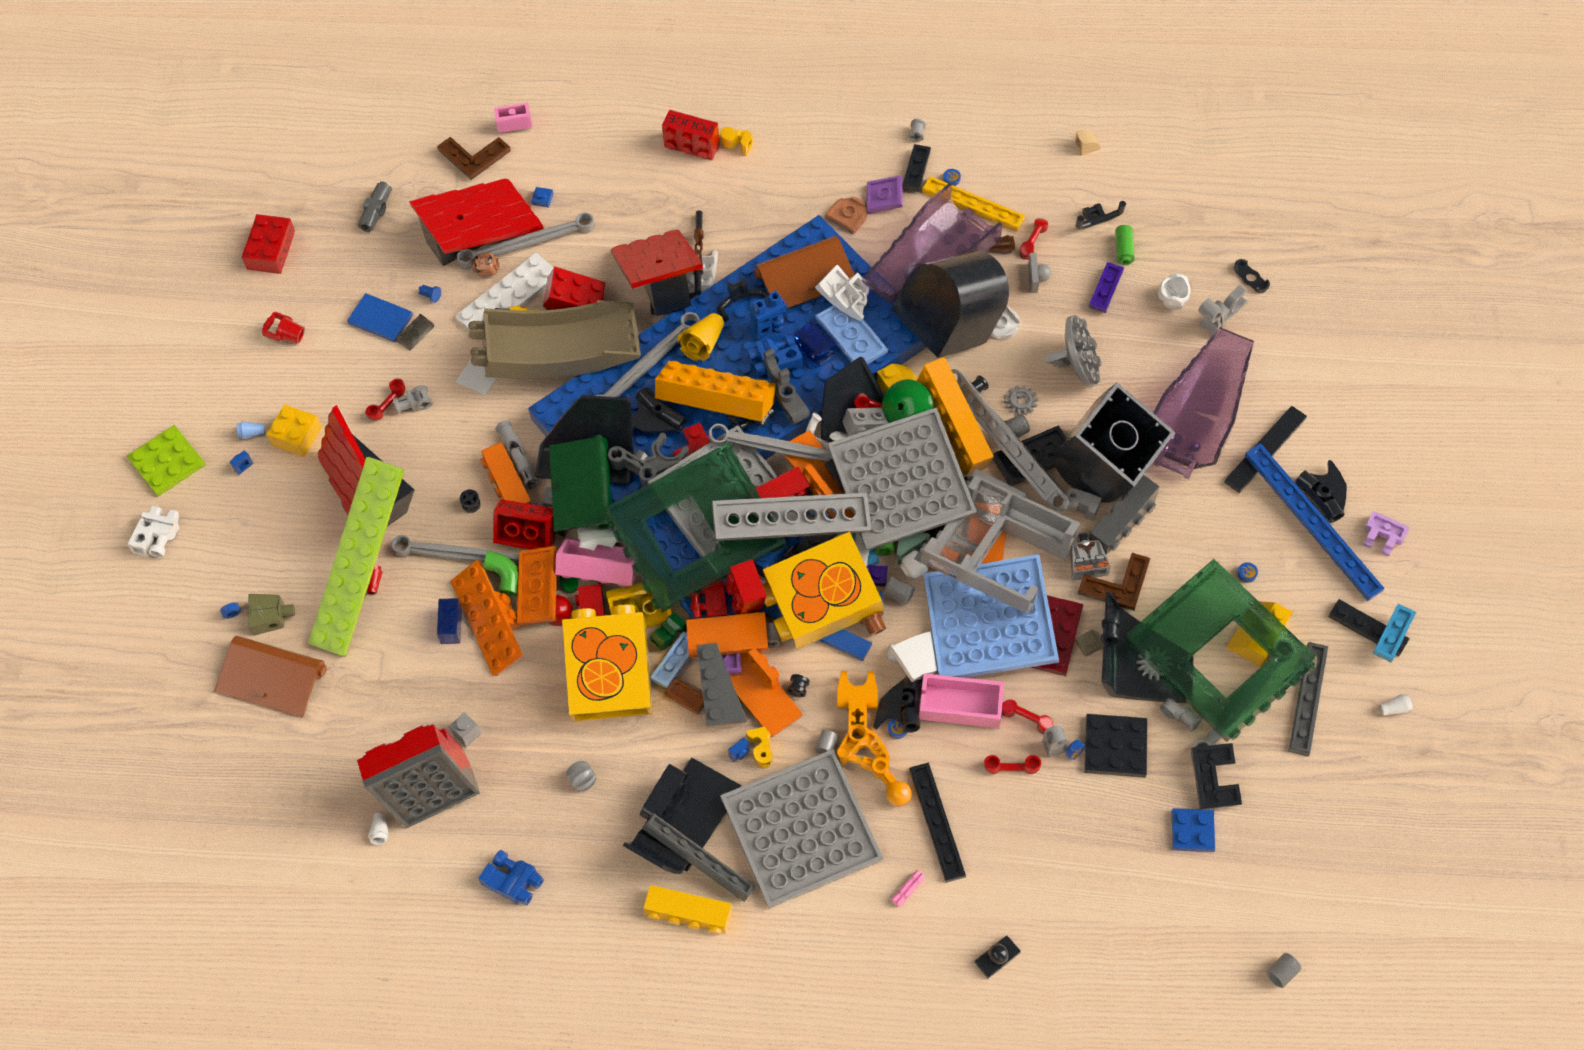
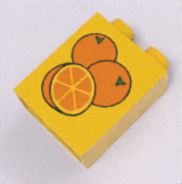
M850 531L763 569L767 581L762 584L767 595L765 605L770 607L777 603L782 617L773 620L782 642L792 638L797 649L852 626L875 613L883 612L881 597Z
M614 606L611 608L612 615L596 616L594 609H578L571 612L572 619L562 620L569 715L573 722L653 714L646 625L643 612L636 613L635 606Z

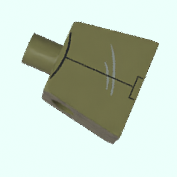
M248 594V628L253 636L281 629L284 627V617L295 616L294 604L284 605L280 595Z

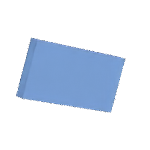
M834 305L815 315L817 322L850 362L861 356L868 365L888 353V348L864 319L858 321Z

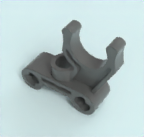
M773 348L763 352L764 362L771 380L769 382L775 384V399L785 411L789 422L795 425L810 417L807 406L796 393L795 387L788 382L790 381L789 370L787 368L780 370L775 360Z
M660 433V436L652 443L651 457L638 449L631 454L622 447L615 446L609 450L608 458L612 469L622 470L626 467L639 475L641 486L646 488L649 480L689 456V448L684 446L675 457L663 456L660 453V448L667 442V437L665 433Z

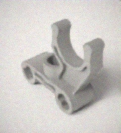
M1238 285L1228 295L1224 303L1219 300L1214 303L1211 299H1206L1198 309L1204 316L1200 326L1213 337L1217 336L1224 328V322L1235 315L1247 303V300L1242 297L1247 290Z

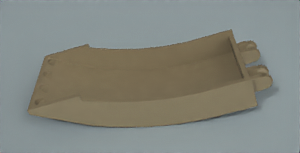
M597 300V303L542 311L484 308L482 321L474 320L468 324L471 330L469 337L483 340V347L472 348L470 354L473 356L471 359L472 365L485 367V377L509 379L562 378L601 371L638 359L641 356L634 305L631 302Z

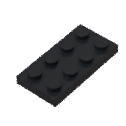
M1058 425L1021 442L1042 467L1048 471L1055 468L1053 461L1054 453L1066 439V436ZM1002 450L993 453L994 457L992 459L1008 485L1013 486L1027 480Z

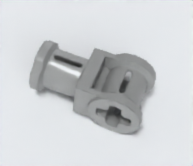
M420 385L410 391H406L408 396L399 399L393 398L398 414L409 408H412L413 411L425 410L433 404L428 396V388L425 385Z

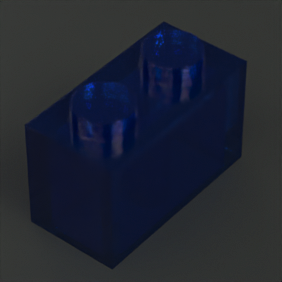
M812 321L795 333V344H797L799 350L804 351L809 360L813 363L815 362L819 367L836 354V343Z
M458 598L439 599L437 636L441 644H460L462 607Z

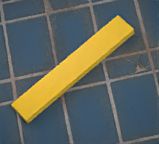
M931 176L922 188V193L1016 232L1025 219V215Z

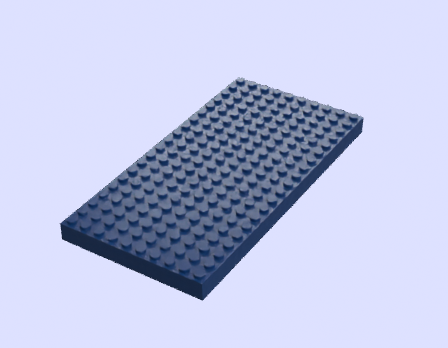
M818 215L703 291L700 295L691 299L690 307L673 311L638 335L640 358L601 371L577 375L530 406L528 410L531 420L547 436L561 416L581 395H604L637 362L681 325V317L685 313H696L699 316V321L711 313L718 314V305L729 296L727 285L738 283L742 279H745L748 289H764L767 291L764 281L757 280L754 275L755 265L833 236L839 238L854 275L858 273L870 286L867 294V303L863 309V319L888 348V353L868 364L876 382L877 371L890 364L902 365L927 347L891 310L899 294ZM749 296L735 301L724 309L729 320L724 322V327L707 360L702 362L699 359L693 361L681 351L680 348L682 346L679 342L619 397L630 398L632 415H635L638 412L636 394L645 387H648L655 394V378L669 361L695 365L704 369H714L723 373L728 372L742 377L747 376L756 380L762 378L769 382L771 380L767 374L756 375L754 364L760 363L761 360L751 362L747 350L756 347V342L759 340L762 342L766 339H771L777 342L785 340V335L792 334L795 344H797L803 357L804 367L788 369L790 372V381L788 382L795 387L796 393L807 406L810 417L792 425L781 405L774 399L771 409L774 410L775 414L767 420L764 428L751 424L742 429L746 434L791 441L806 432L813 413L818 414L820 417L822 416L825 381L851 363L815 318V315L833 306V304L824 296L786 309V312L781 314L784 318L783 326L780 328L772 327L771 334L757 340L748 327V323L751 322L749 306L753 305L756 300H763L761 296ZM688 320L684 324L692 326L696 321ZM661 400L667 406L687 418L684 429L700 423L707 437L710 428L715 424H723L728 431L733 429L728 419L729 414ZM736 416V418H737V420L739 421V423H740L741 421L747 419V418H743V417H738V416ZM633 428L634 452L638 449L651 457L652 443L656 441L660 433H643ZM721 428L712 430V437L714 439L725 434ZM683 430L681 432H664L667 442L661 446L660 453L666 457H674L673 451L688 446L689 444L683 434ZM757 449L764 460L775 454V452ZM632 472L630 484L610 483L612 511L645 489L641 486L639 475Z

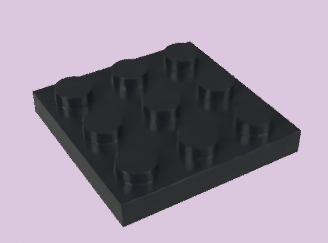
M1086 714L1084 773L1146 778L1147 718Z

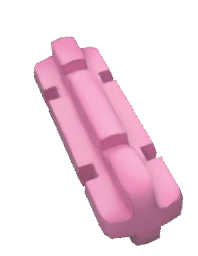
M916 870L911 875V879L909 878L898 890L899 893L892 897V902L896 906L900 907L905 902L904 900L917 888V884L924 880V875L920 871Z

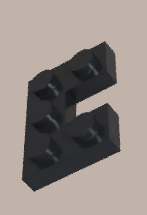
M1233 743L1190 748L1200 810L1242 805L1239 784L1219 786L1216 766L1236 763Z

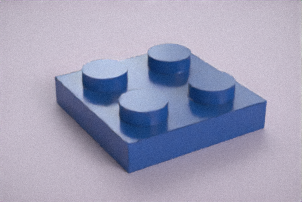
M1172 808V850L1214 852V810Z

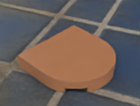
M841 198L826 212L825 218L855 234L867 218V209L865 203L859 198Z

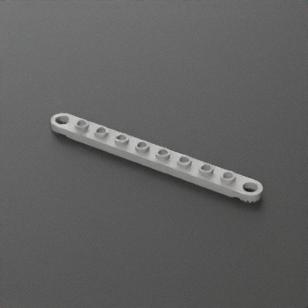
M951 369L953 374L956 373L958 375L957 383L976 421L1053 510L1059 512L1066 510L1069 506V497L964 374L957 369ZM1059 496L1064 501L1061 507L1055 505V500Z

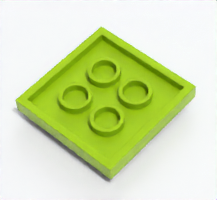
M175 425L127 455L129 461L158 497L206 465Z

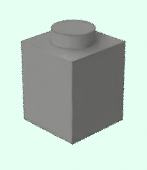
M465 712L449 725L453 735L466 748L481 735L478 725Z

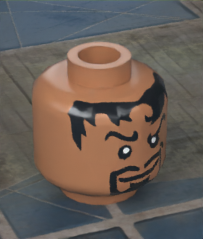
M491 252L478 254L475 256L474 261H472V269L480 277L493 276L500 268L498 257L494 256Z

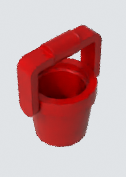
M273 312L267 318L262 328V335L267 338L296 344L301 342L305 332V327L293 322L291 317L278 312ZM275 318L280 320L276 334L268 331Z

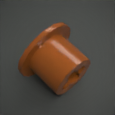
M884 612L875 613L860 621V624L866 625L870 636L887 629L881 617Z

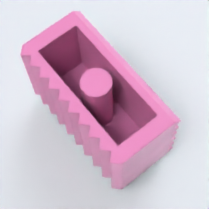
M527 102L525 104L519 103L518 105L512 104L511 106L494 108L498 133L532 127Z

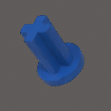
M424 284L419 286V294L430 298L431 302L435 303L440 299V287L435 286L432 288Z

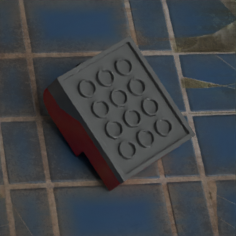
M434 724L421 725L406 732L400 740L387 745L383 743L365 752L366 755L357 760L365 788L406 829L480 794L473 770L463 749L445 728L438 730Z

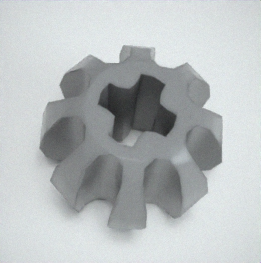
M586 761L573 763L566 772L568 780L577 791L590 789L596 781V775Z

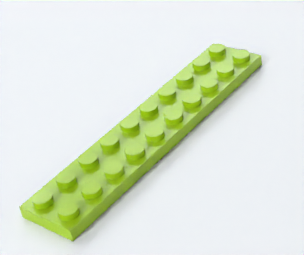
M366 457L308 644L341 656L347 655L405 469Z

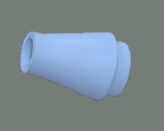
M244 421L237 423L238 438H243L244 440L258 435H265L264 423Z

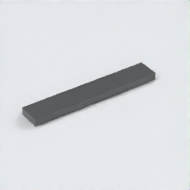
M1312 642L1307 644L1288 752L1308 757L1310 755L1328 646Z
M653 813L642 828L743 902L746 901L755 887L753 884Z

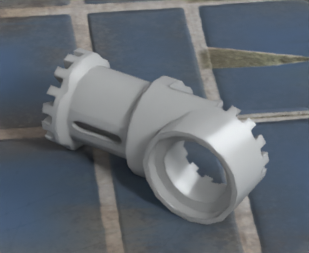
M1170 698L1160 706L1165 716L1170 719L1175 718L1177 721L1180 720L1189 727L1190 732L1194 731L1198 727L1197 724L1199 725L1203 720L1201 716L1197 717L1191 712L1189 706H1185L1182 709L1178 703H1175L1173 699L1170 700Z

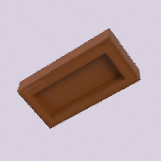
M676 677L664 692L665 696L697 715L704 707L703 693Z

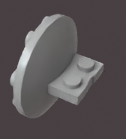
M1072 315L1066 319L1065 324L1066 349L1045 355L1046 363L1059 366V368L1067 367L1071 364L1074 372L1086 387H1095L1101 382L1099 367L1102 366L1101 359L1095 351L1097 343L1095 338L1090 336L1086 320L1084 318L1081 319L1077 315Z

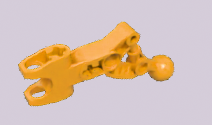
M841 671L837 687V709H848V733L837 750V759L840 764L844 765L850 761L861 765L860 768L872 772L873 776L881 779L887 787L886 797L888 802L893 806H904L910 801L912 791L908 784L904 781H897L889 770L890 756L885 745L874 731L867 728V709H878V687L874 671H868L867 681L861 686H854L849 683L847 671ZM857 716L860 718L859 724H856L855 717ZM859 734L862 738L855 739L853 736ZM867 747L876 759L866 756L861 758L855 754L860 749Z

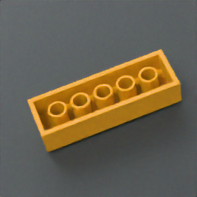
M945 357L925 364L917 381L924 384L933 397L934 408L938 410L961 472L964 475H972L975 469L980 471L986 469L994 456Z
M669 361L655 378V398L762 422L774 404L775 384L766 380H756L747 376L742 377L728 372L723 373L714 369H704L695 365Z

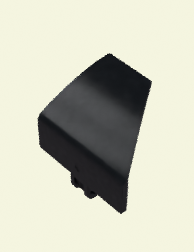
M861 356L825 381L821 416V439L829 443L834 441L829 437L831 433L839 431L847 434L842 421L847 409L857 408L854 404L857 395L864 393L871 400L880 403L883 401L884 395L865 359Z
M581 395L561 416L540 444L535 471L536 478L551 479L549 445L602 435L603 438L607 439L608 452L612 447L619 446L633 454V422L630 398ZM609 463L610 483L630 484L632 471L626 467L622 470H614Z
M1106 592L1105 619L1101 623L1103 628L1101 642L1103 644L1102 684L1108 695L1155 702H1165L1170 698L1175 703H1191L1193 701L1194 656L1120 608L1114 595L1111 592ZM1150 647L1153 648L1154 652L1157 651V648H1160L1159 654L1166 651L1167 653L1164 658L1171 657L1166 662L1172 663L1173 666H1167L1171 672L1164 671L1165 678L1160 674L1159 680H1156V676H1152V680H1149V674L1143 677L1144 670L1138 671L1137 668L1142 665L1136 664V661L1142 660L1138 657L1139 654L1145 656L1143 653L1144 649L1150 653ZM1153 659L1152 662H1149V664L1153 665V668H1156L1157 665H1160V663L1157 662L1156 659Z

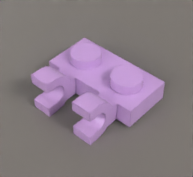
M1373 511L1365 527V530L1370 532L1363 545L1371 548L1376 536H1381L1388 540L1382 553L1389 556L1395 543L1398 545L1402 544L1409 527Z

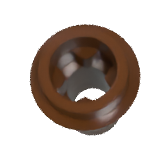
M1006 235L989 241L990 252H1011V250H1015L1014 236Z

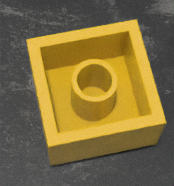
M284 404L266 435L272 446L305 457L322 426L316 415Z

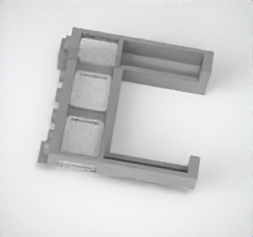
M975 475L972 481L968 480L966 485L977 513L945 524L944 530L938 532L936 539L932 537L928 543L923 544L914 560L1026 614L1028 612L1032 613L1039 588L1031 585L1027 593L1023 595L977 573L976 570L1003 531L1066 560L1070 545L1076 539L1080 523Z

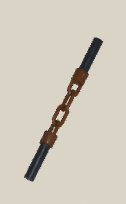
M698 210L696 211L694 230L696 242L694 252L697 255L699 254V259L702 262L701 252L703 250L702 240L704 238V231L702 230L703 212ZM703 268L693 271L694 293L696 295L701 294Z

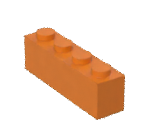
M500 442L481 450L483 458H480L484 469L488 468L489 470L487 475L491 484L495 483L497 486L494 489L498 498L502 497L504 500L532 504L503 443Z

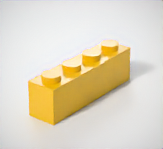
M650 885L643 909L645 915L652 920H659L661 918L668 920L670 924H687L689 928L695 930L704 928L708 929L710 933L719 935L721 933L726 934L732 913V904Z

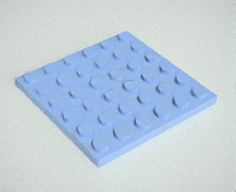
M1039 554L984 563L976 570L977 573L1023 595L1027 593L1031 585L1039 588L1033 612H1028V614L956 580L955 576L944 571L924 573L939 675L967 678L1059 663ZM952 569L945 570L955 576L957 575Z

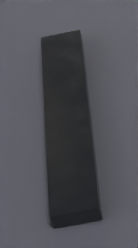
M1291 406L1257 445L1261 443L1273 457L1306 420L1307 415ZM1245 457L1225 479L1224 483L1238 493H1241L1257 475L1258 471Z
M929 762L909 767L945 882L948 883L966 878Z

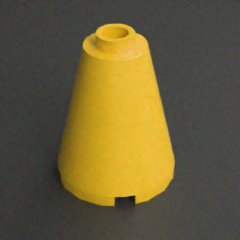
M711 313L682 331L677 338V342H680L682 346L680 348L681 351L693 361L699 359L704 362L707 360L724 327L723 318L718 314Z

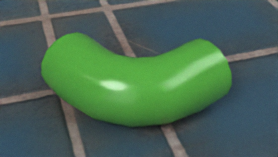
M487 551L484 570L494 571L500 575V593L517 596L518 569L516 564L505 555Z

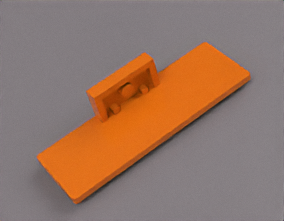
M810 430L789 441L824 449ZM783 454L793 468L799 467L813 495L843 494L825 468L824 463L826 462ZM850 509L844 510L846 517H854ZM826 511L832 519L835 518L833 511Z
M475 560L451 580V584L492 675L498 676L523 656L512 629L516 630L520 626L517 625V613L513 610L508 595L493 590L481 561Z
M753 648L748 653H741V675L729 676L738 698L762 727H766V730L770 732V737H774L802 717V712L779 685L780 675L774 666L770 667L763 652L759 653L756 648Z

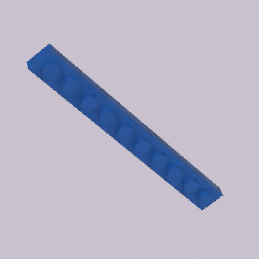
M1260 443L1247 451L1245 457L1364 598L1369 601L1383 592L1385 588L1265 447Z

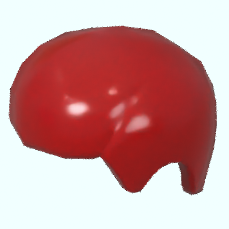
M556 595L555 621L549 622L550 625L562 626V620L572 619L571 612L574 610L566 597Z

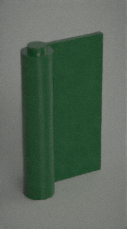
M595 435L588 439L549 445L554 531L559 532L589 526L599 530L612 528L613 516L611 513L612 501L607 439L603 438L602 435Z

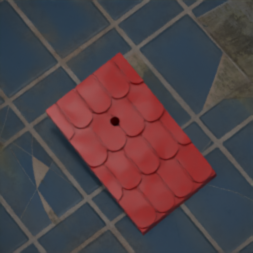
M506 178L487 184H477L461 190H451L438 195L432 194L409 201L410 206L419 217L426 243L443 266L457 260V254L460 250L470 249L474 251L487 243L544 229L539 218L522 198V195L516 190L513 183Z
M670 230L663 235H653L646 240H635L629 245L622 244L611 249L614 259L631 288L644 285L656 316L691 306L686 273L702 269L703 264L680 230Z
M336 405L328 415V424L325 426V435L321 440L318 460L330 477L329 482L341 499L342 507L348 515L366 457L382 460L351 433ZM403 479L401 480L387 526L407 513L415 489Z

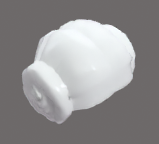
M1173 274L1160 283L1158 297L1165 307L1179 310L1188 302L1191 290L1188 278L1181 274Z

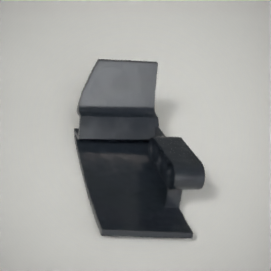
M691 757L683 771L672 764L666 767L643 805L640 816L648 821L654 813L701 848H704L726 813L720 795L740 788L742 785ZM643 829L638 832L632 842H624L623 844L624 847L661 869L674 874H682L683 871L687 872L692 864Z

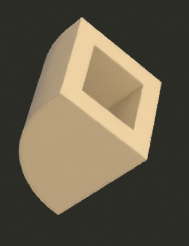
M1091 130L1076 131L1075 144L1081 155L1101 150Z

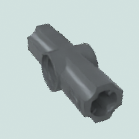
M380 181V183H377L371 197H367L364 202V211L358 222V227L365 232L373 231L379 216L385 214L386 202L392 191L391 186L386 182Z

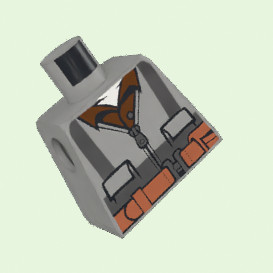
M1079 534L1077 536L1078 543L1073 544L1071 548L1072 581L1082 579L1084 574L1092 577L1108 576L1111 566L1100 541H1089L1088 534Z

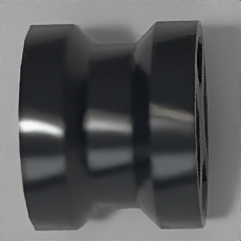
M468 489L461 493L460 502L464 511L474 513L480 509L481 502L475 490Z
M792 674L790 677L791 684L787 687V692L795 697H805L807 693L806 687L809 686L810 680L803 675Z

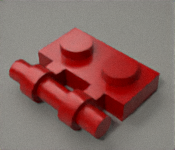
M723 577L703 579L702 587L698 586L697 579L689 580L690 587L688 590L692 599L690 607L694 619L702 618L701 611H706L707 618L727 616ZM699 594H704L705 603H700Z

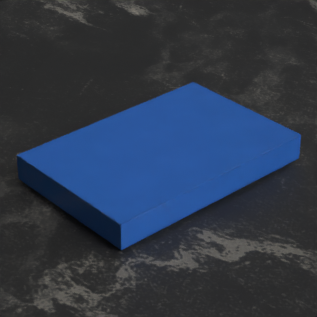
M365 293L347 321L352 326L396 342L412 318L413 312Z

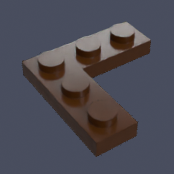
M451 137L437 146L438 151L470 180L511 151L510 146L500 137L473 156Z
M1131 553L1122 585L1084 574L1078 594L1105 602L1106 592H1111L1120 607L1135 611L1151 558Z

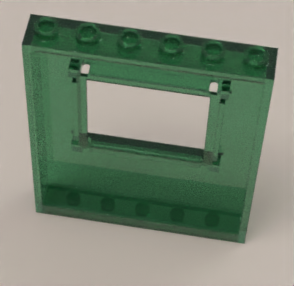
M729 442L605 507L606 514L603 515L608 525L612 524L615 529L613 531L614 537L617 542L621 541L624 545V548H622L623 553L627 559L631 558L634 565H632L635 574L642 577L643 582L641 584L645 592L651 593L653 597L651 602L656 610L660 609L661 613L726 579L730 567L752 559L756 563L786 545L784 537L718 541L721 545L720 548L674 572L645 520L693 496L714 533L712 501L761 498ZM751 514L748 516V521L757 523L758 518ZM768 514L767 519L770 522H774L772 516ZM736 516L728 517V521L731 524L739 522Z
M1215 559L1211 560L1125 635L1126 642L1226 742L1230 739H1236L1240 735L1242 728L1252 725L1259 713L1268 711L1275 699L1280 700L1290 686H1296L1305 673H1311L1317 666V656ZM1234 620L1272 658L1226 698L1188 660Z

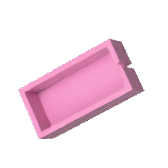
M566 538L556 553L555 575H561L564 578L575 577L583 581L595 580L603 584L615 583L626 587L632 586L640 571L641 553L637 548L617 545L610 548L597 544L593 551L579 547L580 540Z
M924 674L919 719L999 729L1004 682Z

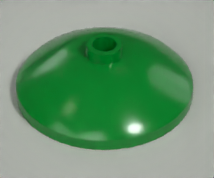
M910 379L901 380L893 384L885 393L882 401V410L888 423L934 408L933 397L929 389L924 384ZM901 404L904 405L902 410L900 409Z

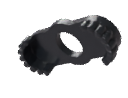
M1242 258L1236 260L1234 270L1242 278V281L1258 293L1266 292L1270 286L1269 280L1265 281L1257 271L1249 267L1248 260L1245 261ZM1253 274L1256 276V280L1249 281L1246 276Z

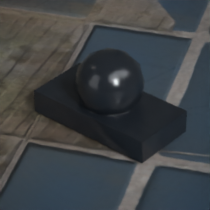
M1006 935L998 943L992 945L974 963L989 979L1018 956L1021 950Z

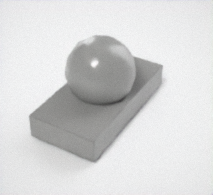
M1030 253L1028 259L1030 292L1038 293L1039 281H1047L1051 276V269L1046 264L1037 265V253Z

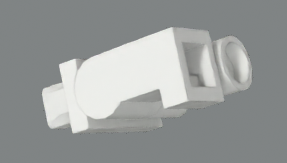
M151 506L148 513L143 512L127 544L132 553L149 557L151 554L154 557L163 558L166 552L163 547L168 540L175 538L176 533L180 529L178 525V512L168 510L166 516H161L163 511L157 506ZM158 538L156 544L152 545L154 539Z

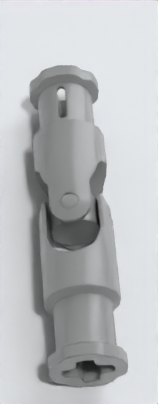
M502 421L495 427L496 432L500 433L502 437L501 442L513 461L518 476L522 478L524 488L532 489L540 481L533 473L531 462L525 457L524 448L517 434L513 433L511 422Z

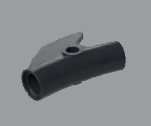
M648 387L641 389L636 394L638 412L632 415L634 429L643 433L681 432L684 429L687 418L667 406L660 399H656L655 394Z
M1328 460V473L1326 475H1316L1304 470L1296 479L1295 484L1311 497L1328 521L1333 523L1345 515L1347 484L1333 461Z
M906 674L903 680L892 687L881 698L873 725L875 730L887 719L896 720L902 726L903 731L907 733L916 732L921 728L919 700L923 677L911 682Z

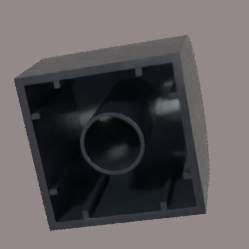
M980 250L969 251L922 264L912 270L891 310L937 358H941L987 342L1007 307L1009 299L1008 279L1001 264L992 255Z
M1116 382L1096 399L1056 450L1053 456L1054 465L1060 476L1073 489L1101 497L1102 503H1110L1135 487L1176 432Z

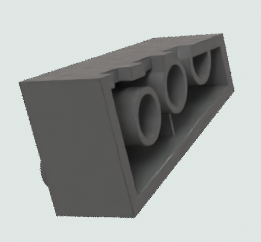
M1143 475L1135 487L1125 493L1122 502L1118 500L1110 510L1111 515L1106 513L1090 532L1089 541H1100L1106 555L1111 550H1116L1120 540L1130 535L1134 525L1138 526L1143 521L1144 515L1154 510L1160 486Z
M717 643L697 645L707 727L747 722Z

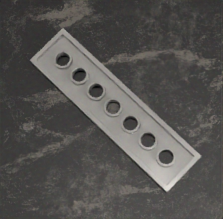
M867 493L712 501L711 503L715 541L845 534L849 531L850 533H866L871 531ZM844 510H852L854 512V517H846L844 514ZM825 511H833L835 513V518H827L825 515ZM789 512L794 513L797 520H788L786 514ZM806 512H814L816 519L809 520L806 517ZM770 513L775 514L777 521L770 522L767 519V515ZM751 514L757 516L758 522H749L748 516ZM736 516L739 522L731 524L728 521V517Z

